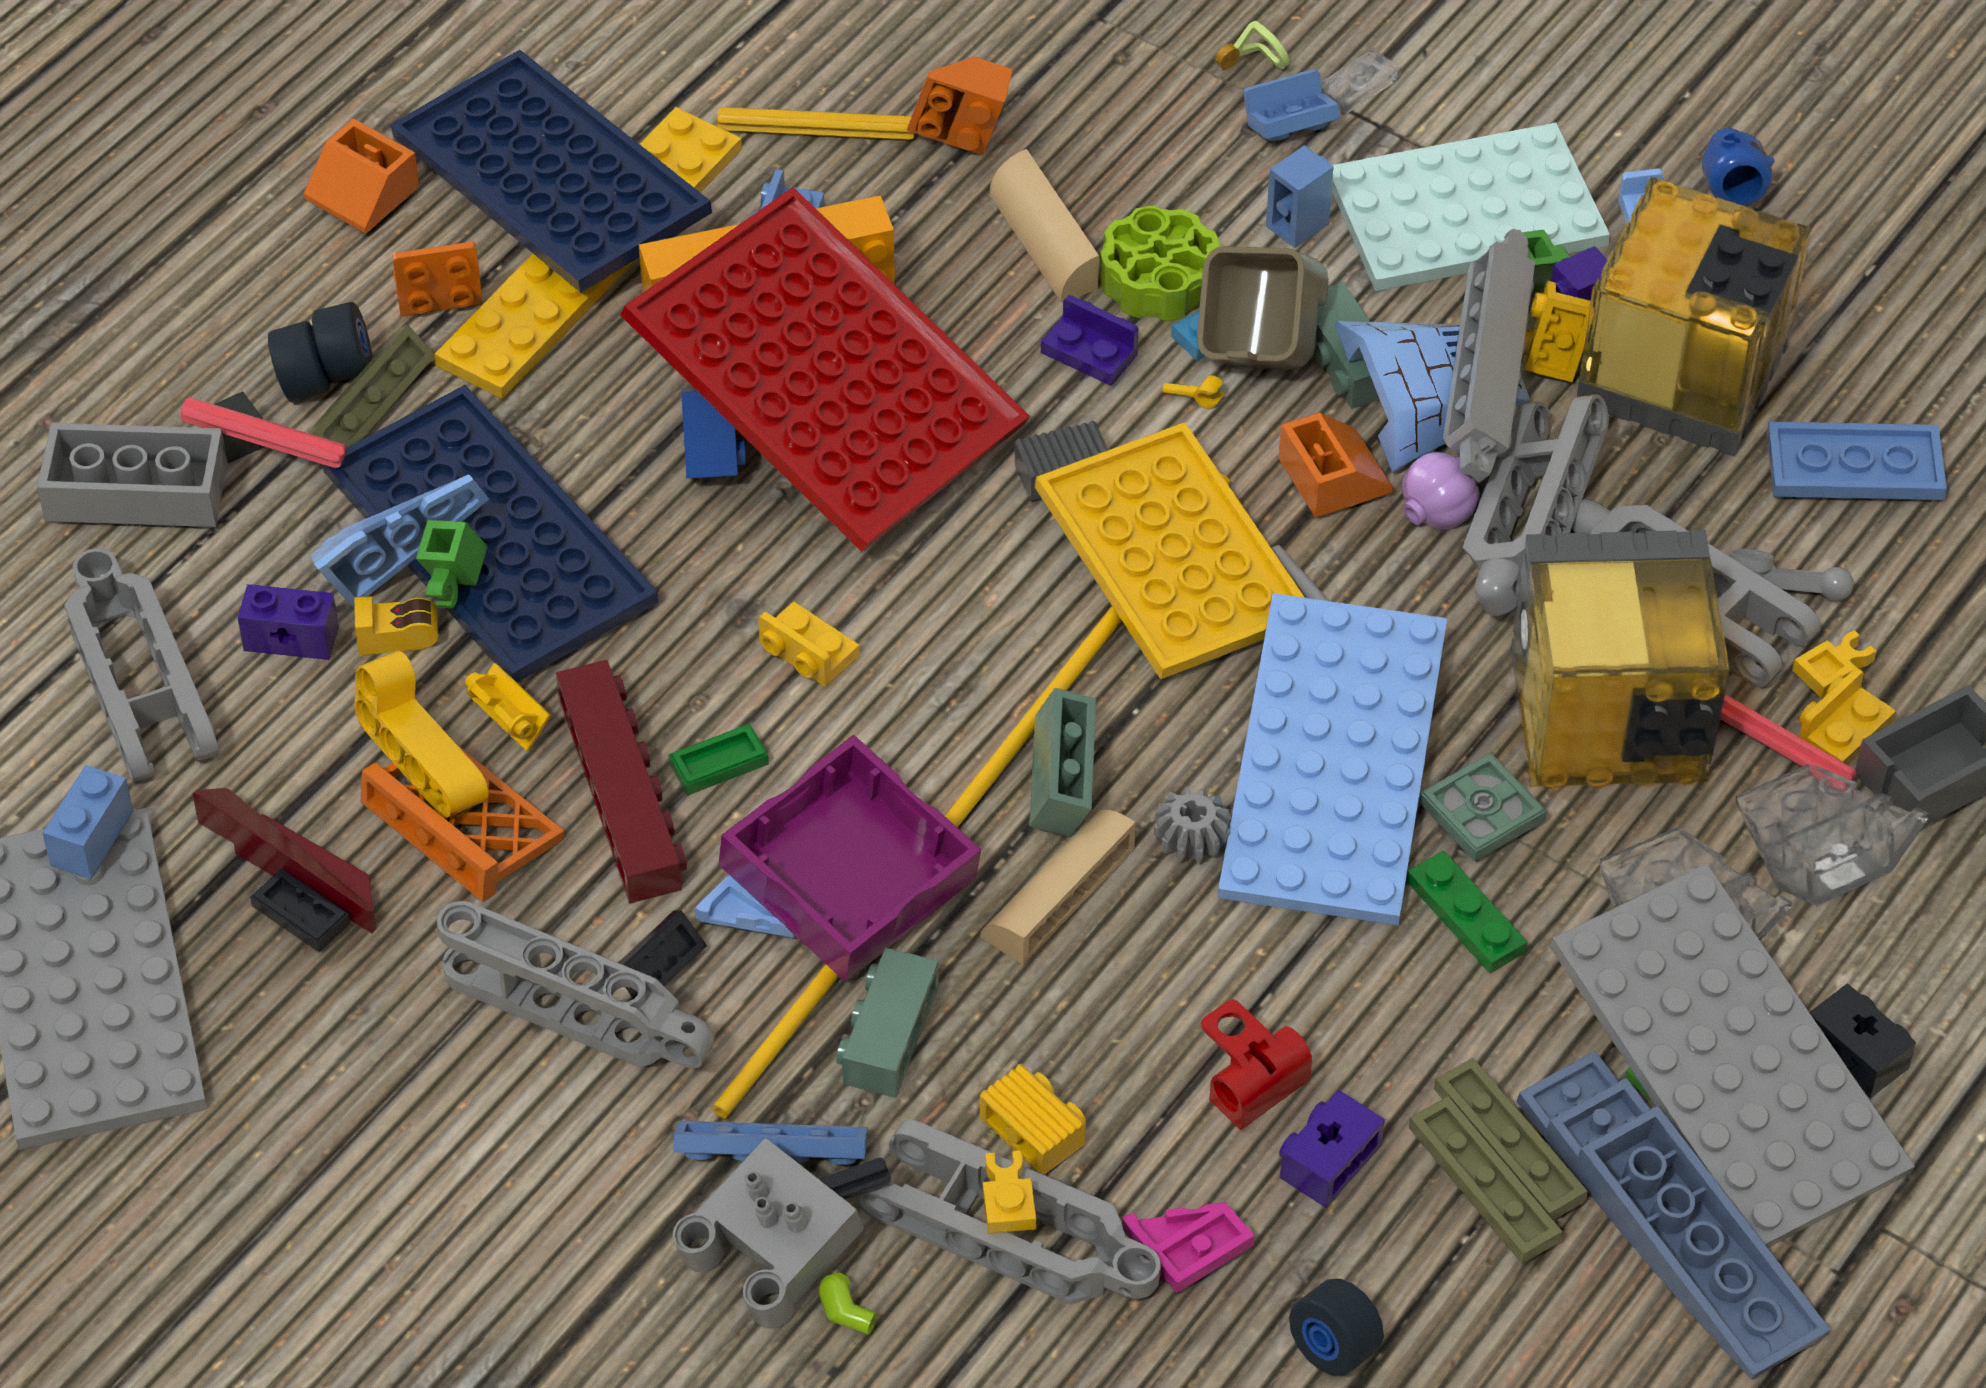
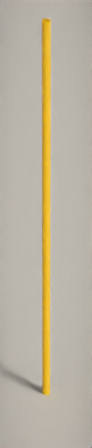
M1221 474L1228 486H1230L1229 478ZM1113 606L1110 607L944 815L957 828L1033 734L1035 716L1053 689L1058 688L1067 691L1122 622ZM826 964L713 1104L712 1110L717 1116L726 1119L839 978Z

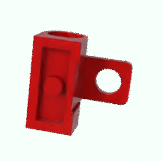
M1234 999L1228 1000L1201 1020V1029L1231 1057L1230 1065L1212 1077L1209 1100L1240 1130L1311 1080L1312 1054L1305 1040L1291 1027L1284 1026L1271 1034L1247 1009ZM1235 1017L1244 1023L1245 1029L1238 1035L1229 1036L1219 1030L1218 1023L1223 1018Z

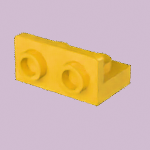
M1547 281L1543 294L1536 292L1533 299L1530 317L1535 319L1532 329H1526L1524 370L1573 382L1597 311V302L1557 293L1556 283Z
M794 601L777 617H773L767 612L758 617L759 643L769 654L779 656L793 665L802 676L812 678L824 687L830 684L860 656V645Z
M1857 667L1845 678L1842 676L1837 677L1828 688L1826 696L1818 703L1815 701L1809 703L1799 718V724L1802 725L1800 738L1847 765L1859 755L1862 740L1890 726L1894 722L1896 715L1895 709L1861 687L1864 672Z

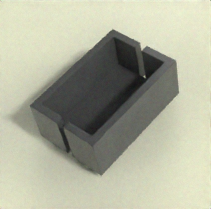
M1967 685L1862 740L1855 768L1857 776L1879 800L1887 796L1885 807L1910 834L1986 794V748L1983 747L1986 744V703Z

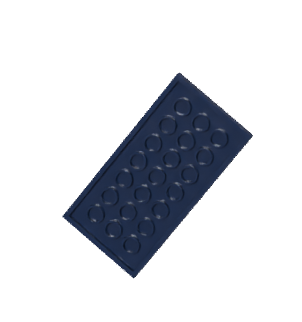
M520 49L390 124L392 135L397 141L415 152V156L580 293L640 257L639 244L672 238L712 213L711 202L708 198Z
M466 385L347 447L345 458L340 468L323 465L324 473L365 519L468 474L473 478L490 500L462 522H466L488 547L477 584H457V602L454 608H446V610L494 663H497L516 682L659 603L658 591ZM414 559L407 566L427 587L432 576Z

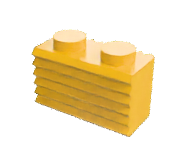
M1018 1064L1016 1069H1011L1009 1074H1004L1001 1080H997L994 1085H990L987 1090H983L980 1094V1118L982 1122H986L995 1134H999L1001 1140H1005L1007 1145L1012 1147L1013 1151L1022 1150V1158H1024L1027 1164L1031 1165L1033 1170H1037L1038 1173L1045 1175L1085 1145L1086 1119L1082 1111L1072 1102L1064 1104L1054 1094L1050 1081L1043 1074L1037 1072L1033 1075L1023 1064Z

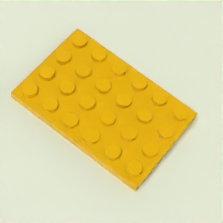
M1185 422L1036 477L1035 489L1160 679L1264 640L1273 593L1305 598Z

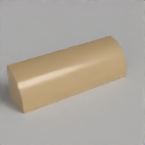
M1025 149L1016 153L1005 161L995 173L990 185V197L1060 302H1063L1068 295L1079 297L1098 290V253L1029 151Z
M1097 811L982 929L980 938L1024 965L1134 850L1136 822L1116 811Z

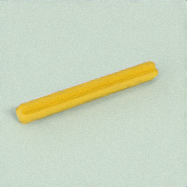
M721 107L717 113V127L731 132L912 140L915 136V133L907 131L911 116Z

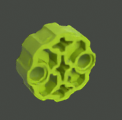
M1157 206L1137 208L1124 219L1114 220L1104 232L1103 249L1100 251L1099 273L1102 291L1104 295L1113 298L1119 304L1121 311L1136 318L1147 316L1156 317L1163 321L1185 318L1188 312L1200 307L1203 265L1208 254L1220 247L1219 239L1215 231L1207 229L1200 222L1199 216L1181 208L1167 210Z

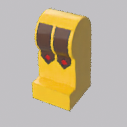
M372 596L354 597L355 631L359 656L391 653L397 650H421L429 648L437 642L438 610L436 604L431 600L413 598L403 603L373 604Z

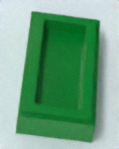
M750 723L668 754L669 765L687 796L769 765L768 753Z

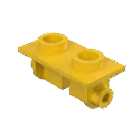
M493 663L487 674L473 672L465 680L467 694L472 697L471 699L521 747L529 751L552 715L497 663Z

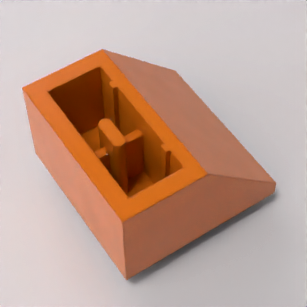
M974 56L929 71L909 121L907 131L983 156L1005 103L1013 69Z
M352 118L326 141L304 191V199L367 234L419 188L415 152Z
M1320 412L1281 425L1278 459L1315 518L1392 493L1393 486L1356 428Z

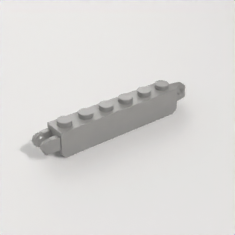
M1514 228L1505 234L1503 242L1499 243L1497 241L1492 244L1485 254L1469 265L1443 439L1448 448L1460 455V471L1472 476L1478 482H1481L1491 474L1496 458L1503 457L1508 452L1513 441L1511 430L1513 418L1517 411L1515 402L1517 388L1522 377L1520 367L1522 355L1526 348L1524 339L1526 325L1530 318L1528 310L1530 296L1534 289L1533 275L1535 262L1527 257V246L1529 245L1527 236L1521 230Z

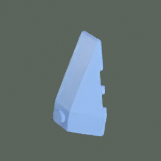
M468 474L345 527L335 536L328 538L310 556L317 569L354 608V597L369 596L416 559L427 520L462 522L490 499Z

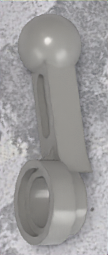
M1734 549L1730 551L1729 557L1780 589L1821 593L1830 601H1842L1851 594L1854 587L1851 574L1841 567H1831L1824 572L1777 568L1773 564V555L1767 552L1753 549Z

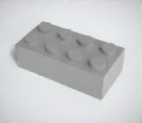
M51 423L37 485L44 520L54 522L216 527L228 464L222 428Z

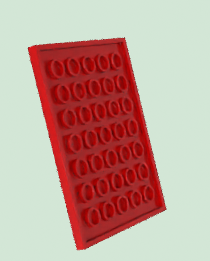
M794 187L787 190L624 306L620 314L633 329L861 552L865 551L1018 431L1030 417Z

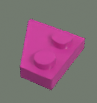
M1226 1202L1206 1204L1198 1209H1187L1185 1207L1165 1210L1164 1217L1141 1220L1137 1219V1214H1129L1123 1217L1121 1222L1124 1233L1130 1239L1142 1243L1156 1252L1160 1258V1275L1176 1293L1254 1246L1255 1235Z

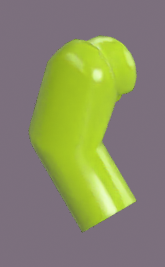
M835 1272L825 1276L819 1285V1297L826 1317L833 1323L870 1335L877 1320V1312L853 1303L848 1287L851 1283L845 1274Z

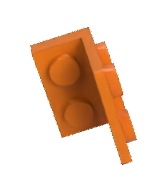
M475 242L397 252L392 255L394 282L401 316L483 304Z

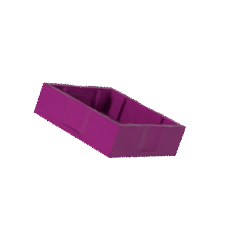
M852 735L810 767L791 788L768 799L723 833L721 836L718 865L774 917L782 922L790 932L843 981L847 982L881 955L885 947H891L976 879L982 849L936 808L914 795L892 768L855 735Z

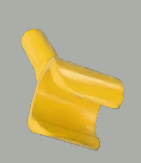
M1210 375L1206 377L1200 386L1164 383L1163 393L1195 398L1201 407L1211 409L1224 396L1223 392L1218 391L1223 385V381L1216 376Z

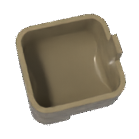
M1223 246L1212 250L1205 259L1202 274L1197 343L1201 353L1208 358L1222 363L1248 368L1293 369L1309 363L1316 348L1319 307L1326 304L1329 278L1323 263L1316 258L1290 248Z

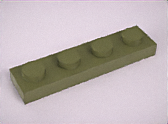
M409 325L399 328L307 433L342 443L346 448L362 440L434 358V353Z
M1474 1058L1435 1078L1434 1090L1442 1099L1447 1096L1450 1097L1552 1220L1586 1202L1588 1193L1586 1188Z
M1449 1096L1410 1117L1409 1129L1521 1264L1561 1242L1562 1230Z

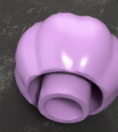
M1442 452L1425 454L1410 466L1403 478L1402 493L1406 501L1403 505V511L1406 517L1415 525L1424 523L1438 530L1456 528L1466 522L1477 508L1480 494L1477 487L1478 481L1460 471V457H1452Z

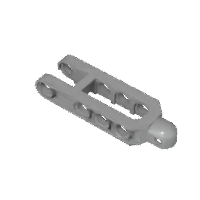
M1598 394L1578 396L1573 399L1558 439L1546 440L1548 435L1547 417L1551 414L1543 402L1525 403L1517 406L1512 423L1511 436L1513 441L1511 447L1503 457L1496 458L1462 547L1478 568L1474 590L1476 597L1489 615H1503L1517 607L1519 584L1522 582L1523 555L1526 553V534L1555 535L1570 533L1609 425L1606 403ZM1536 476H1544L1521 536L1512 541L1510 535L1517 517L1522 515L1523 508L1521 505L1529 486H1533Z
M1582 499L1571 528L1575 533L1600 534V532L1645 533V531L1673 530L1689 532L1648 505L1616 506L1610 511L1598 502L1590 499ZM1708 543L1710 561L1704 589L1719 597L1711 606L1704 603L1709 658L1746 682L1757 687H1764L1780 673L1782 660L1770 644L1740 626L1739 623L1745 618L1772 636L1776 633L1794 645L1805 647L1819 634L1821 623L1815 612L1806 604ZM1720 575L1727 579L1730 585L1726 581H1724V579ZM1792 620H1793L1794 622H1796V623L1800 626L1801 629H1799V628L1792 622ZM1752 658L1757 660L1763 668L1759 667Z
M88 549L80 553L73 563L78 589L72 592L64 606L68 615L71 635L131 781L135 783L155 776L153 764L148 762L139 728L176 716L180 721L197 762L218 756L219 748L213 728L149 578L134 573L122 574L114 555L105 549ZM125 615L137 619L165 686L127 699L124 690L119 691L113 663L110 658L106 659L98 630L100 623Z
M457 901L450 903L438 914L437 927L439 938L443 944L449 947L443 957L445 981L449 987L457 992L637 1067L651 1065L660 1058H664L687 1068H698L703 1064L713 1047L715 1038L709 1025L698 1017L679 1010V1001L656 978L470 902ZM464 919L473 923V928L463 934H456L448 929L457 920ZM540 954H550L555 957V961L550 966L541 968ZM464 960L475 961L479 964L478 969L471 974H459L454 970L455 966ZM581 970L592 971L596 974V979L586 985L576 984L571 980V977ZM623 987L633 988L638 992V995L629 1002L617 1001L612 996L617 989ZM550 993L560 998L559 1003L551 1008H542L535 1004V1000L543 994ZM588 1010L595 1011L601 1016L592 1025H582L575 1020L579 1013ZM629 1027L636 1028L642 1034L633 1042H623L616 1037L620 1030ZM691 1048L695 1055L687 1057L684 1055V1051Z
M904 1120L900 1123L890 1139V1150L903 1163L948 1182L940 1198L907 1184L901 1187L892 1182L886 1186L856 1196L857 1204L870 1217L1068 1304L1102 1296L1106 1289L1125 1298L1138 1300L1150 1296L1157 1289L1160 1281L1161 1264L1159 1256L1150 1247L1125 1237L1121 1220L1113 1204L1024 1166L1020 1179L1031 1178L1036 1221L1094 1245L1098 1254L1097 1257L1085 1260L1077 1259L1075 1262L1044 1249L1043 1243L1037 1240L1031 1243L1007 1232L988 1233L987 1223L970 1217L967 1213L977 1196L983 1197V1182L991 1181L986 1174L985 1153L992 1152L915 1120ZM995 1154V1163L999 1167L1007 1168L1012 1165V1161ZM1141 1254L1146 1255L1149 1258V1260L1144 1258Z

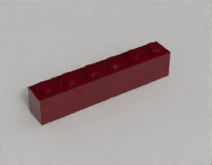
M608 660L556 672L559 702L629 904L681 891V872L687 870L685 854L682 845H673L671 836L675 835L672 817L668 809L662 811L658 802L663 801L661 787L656 775L650 777L646 768L650 767V758L645 742L637 743L634 736L639 733L637 720L632 708H624L622 701H626L627 697L621 675L613 676Z

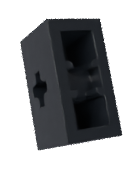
M1848 983L1809 1012L1859 1086L1870 1099L1909 1069L1916 1042L1903 1026L1893 1023L1877 1009L1874 1002L1868 996L1860 994Z

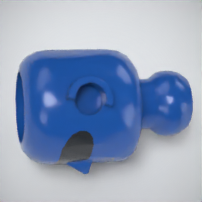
M1723 128L1712 135L1703 154L1702 170L1712 195L1718 201L1730 207H1747L1758 202L1766 195L1772 182L1771 166L1775 160L1773 157L1766 155L1761 142L1752 134L1733 128Z

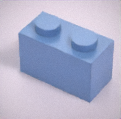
M1304 145L1270 168L1266 227L1296 248L1329 225L1334 166L1327 159L1317 155Z
M87 765L84 766L42 833L50 866L92 879L133 813V806L125 777Z

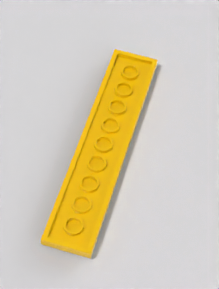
M675 107L640 145L701 193L742 150V139ZM532 253L434 354L435 366L504 399L636 260L580 293Z

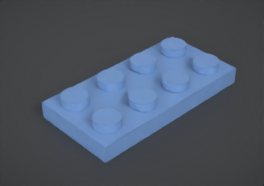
M1768 422L1767 443L1773 497L1945 499L1947 486L1938 425Z

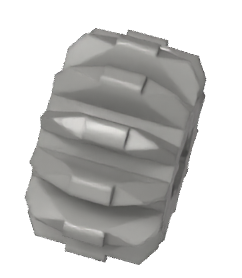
M1185 786L1182 796L1169 792L1165 803L1158 805L1155 813L1154 835L1156 841L1162 842L1164 854L1177 852L1180 863L1189 856L1194 857L1199 864L1203 859V854L1216 858L1220 847L1226 846L1230 833L1228 827H1230L1231 821L1229 809L1223 808L1220 796L1208 798L1205 787L1196 794L1191 793L1187 786Z

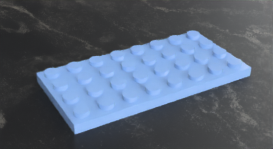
M1273 593L1229 828L1230 833L1227 839L1218 888L1219 899L1399 926L1447 618Z

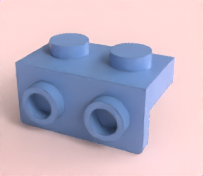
M1315 69L1250 86L1243 91L1248 126L1268 140H1283L1288 138L1291 132L1302 129L1318 130L1324 128L1327 122L1340 119L1338 103L1322 93L1320 73Z

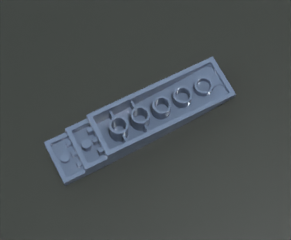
M1596 1051L1519 1092L1517 1103L1568 1169L1586 1188L1588 1194L1668 1289L1751 1380L1829 1335L1831 1329L1660 1107L1657 1105L1650 1109L1627 1078L1621 1081L1617 1080Z

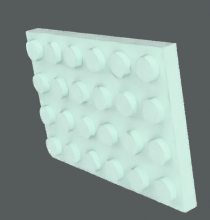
M1557 123L1332 165L1334 166L1332 193L1375 291L1468 273L1469 265L1485 254L1495 242H1503L1505 234L1513 228L1521 230V232L1544 229L1553 245L1564 246L1568 254L1584 251L1593 246L1596 248L1605 247L1609 244L1610 233Z

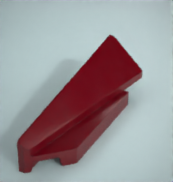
M228 788L196 790L192 794L198 823L232 842L236 855L272 876L283 868L349 913L351 922L372 934L377 929L370 880L367 873L263 813L260 815Z

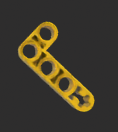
M397 650L359 666L356 669L354 705L361 727L437 813L443 818H449L485 802L489 794L483 774L415 699V672L408 657L402 651Z

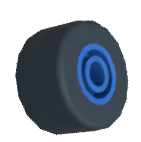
M348 302L318 309L313 312L312 331L314 343L325 376L330 382L357 377L372 360V350L367 328L358 306L354 302Z
M302 321L268 333L269 352L275 374L289 402H297L324 394L330 390V381L325 376L314 343L312 325L309 321Z
M1327 1279L1292 1306L1289 1315L1290 1331L1299 1350L1317 1369L1332 1376L1347 1375L1381 1348L1384 1339L1383 1322L1374 1304L1357 1286L1343 1279Z

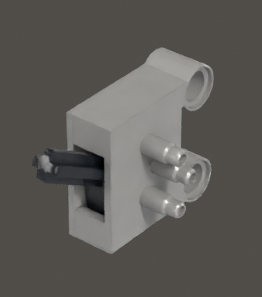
M765 1138L695 1213L686 1215L677 1222L673 1231L674 1243L683 1262L689 1269L695 1272H707L713 1270L722 1261L724 1256L723 1242L727 1240L763 1269L750 1275L743 1286L744 1300L753 1319L764 1328L774 1329L781 1327L790 1320L796 1302L864 1230L857 1209L846 1200L888 1185L891 1182V1176L887 1164L883 1158H876L818 1179ZM701 1237L709 1238L702 1247L696 1249L689 1248L695 1239ZM766 1294H779L777 1299L771 1304H758L760 1299Z

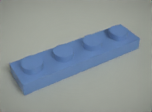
M678 1121L674 1132V1152L685 1153L687 1158L696 1160L710 1159L714 1154H733V1159L744 1161L767 1138L797 1163L806 1162L809 1157L828 1158V1162L833 1164L847 1165L855 1163L856 1159H865L868 1127Z

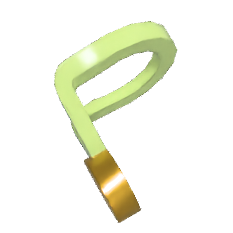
M1253 21L1246 27L1235 44H1227L1218 51L1215 62L1222 69H1228L1237 62L1239 56L1261 51L1276 67L1284 69L1290 64V59L1279 40L1259 22ZM1256 32L1269 43L1278 58L1269 48L1261 43L1245 44L1251 35Z

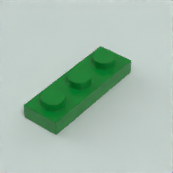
M1444 850L1407 870L1406 882L1489 974L1526 953L1528 942Z

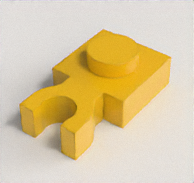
M1853 630L1843 637L1841 644L1836 647L1826 640L1796 658L1792 671L1822 699L1826 696L1828 688L1837 677L1842 676L1845 678L1855 667L1863 668L1873 663L1877 650L1871 645L1862 651L1853 649L1857 647L1860 634Z
M1022 1150L1012 1151V1165L1007 1168H1001L995 1163V1152L985 1153L986 1174L991 1180L990 1182H983L987 1232L1000 1233L1035 1230L1036 1213L1031 1178L1020 1179L1023 1172Z

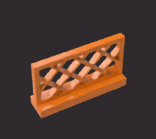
M460 746L458 747L476 765L487 783L489 796L483 802L482 812L462 811L449 818H443L435 809H432L424 802L425 798L413 785H403L396 779L398 776L403 775V773L393 762L384 768L375 762L363 769L360 802L482 902L496 894L497 882L564 840V830ZM488 803L508 804L514 809V814L487 813ZM454 824L482 825L481 835H465L454 827ZM486 826L514 827L513 837L486 836ZM519 828L539 829L544 835L538 839L518 838ZM485 849L512 850V855L498 864L493 857L485 852Z

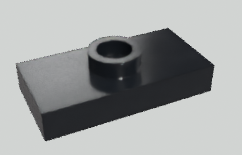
M283 868L250 896L252 907L318 952L325 948L350 924L349 913Z
M674 910L618 963L656 978L665 986L707 945L683 911ZM625 987L633 999L638 995V992L633 988Z

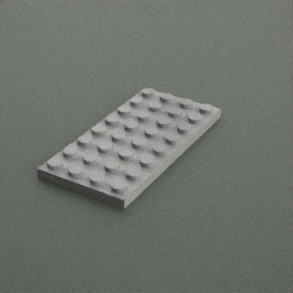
M147 808L133 810V813L92 879L50 866L42 834L44 829L1 837L0 1048L19 1150L207 1110Z
M1707 863L1552 938L1549 947L1655 1106L1658 1105L1767 1248L1908 1176L1913 1171L1915 1166Z

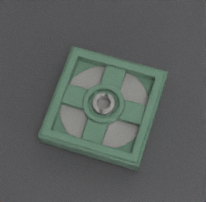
M1491 752L1420 792L1419 803L1474 861L1479 860L1546 821L1547 810Z

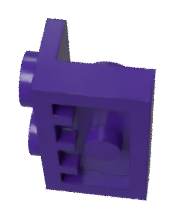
M1068 295L1063 300V316L1041 341V353L1112 386L1138 355L1139 329L1124 318H1119L1095 307L1090 302Z

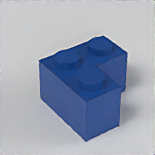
M682 388L686 478L738 475L737 465H746L744 439L736 440L735 427L695 388Z

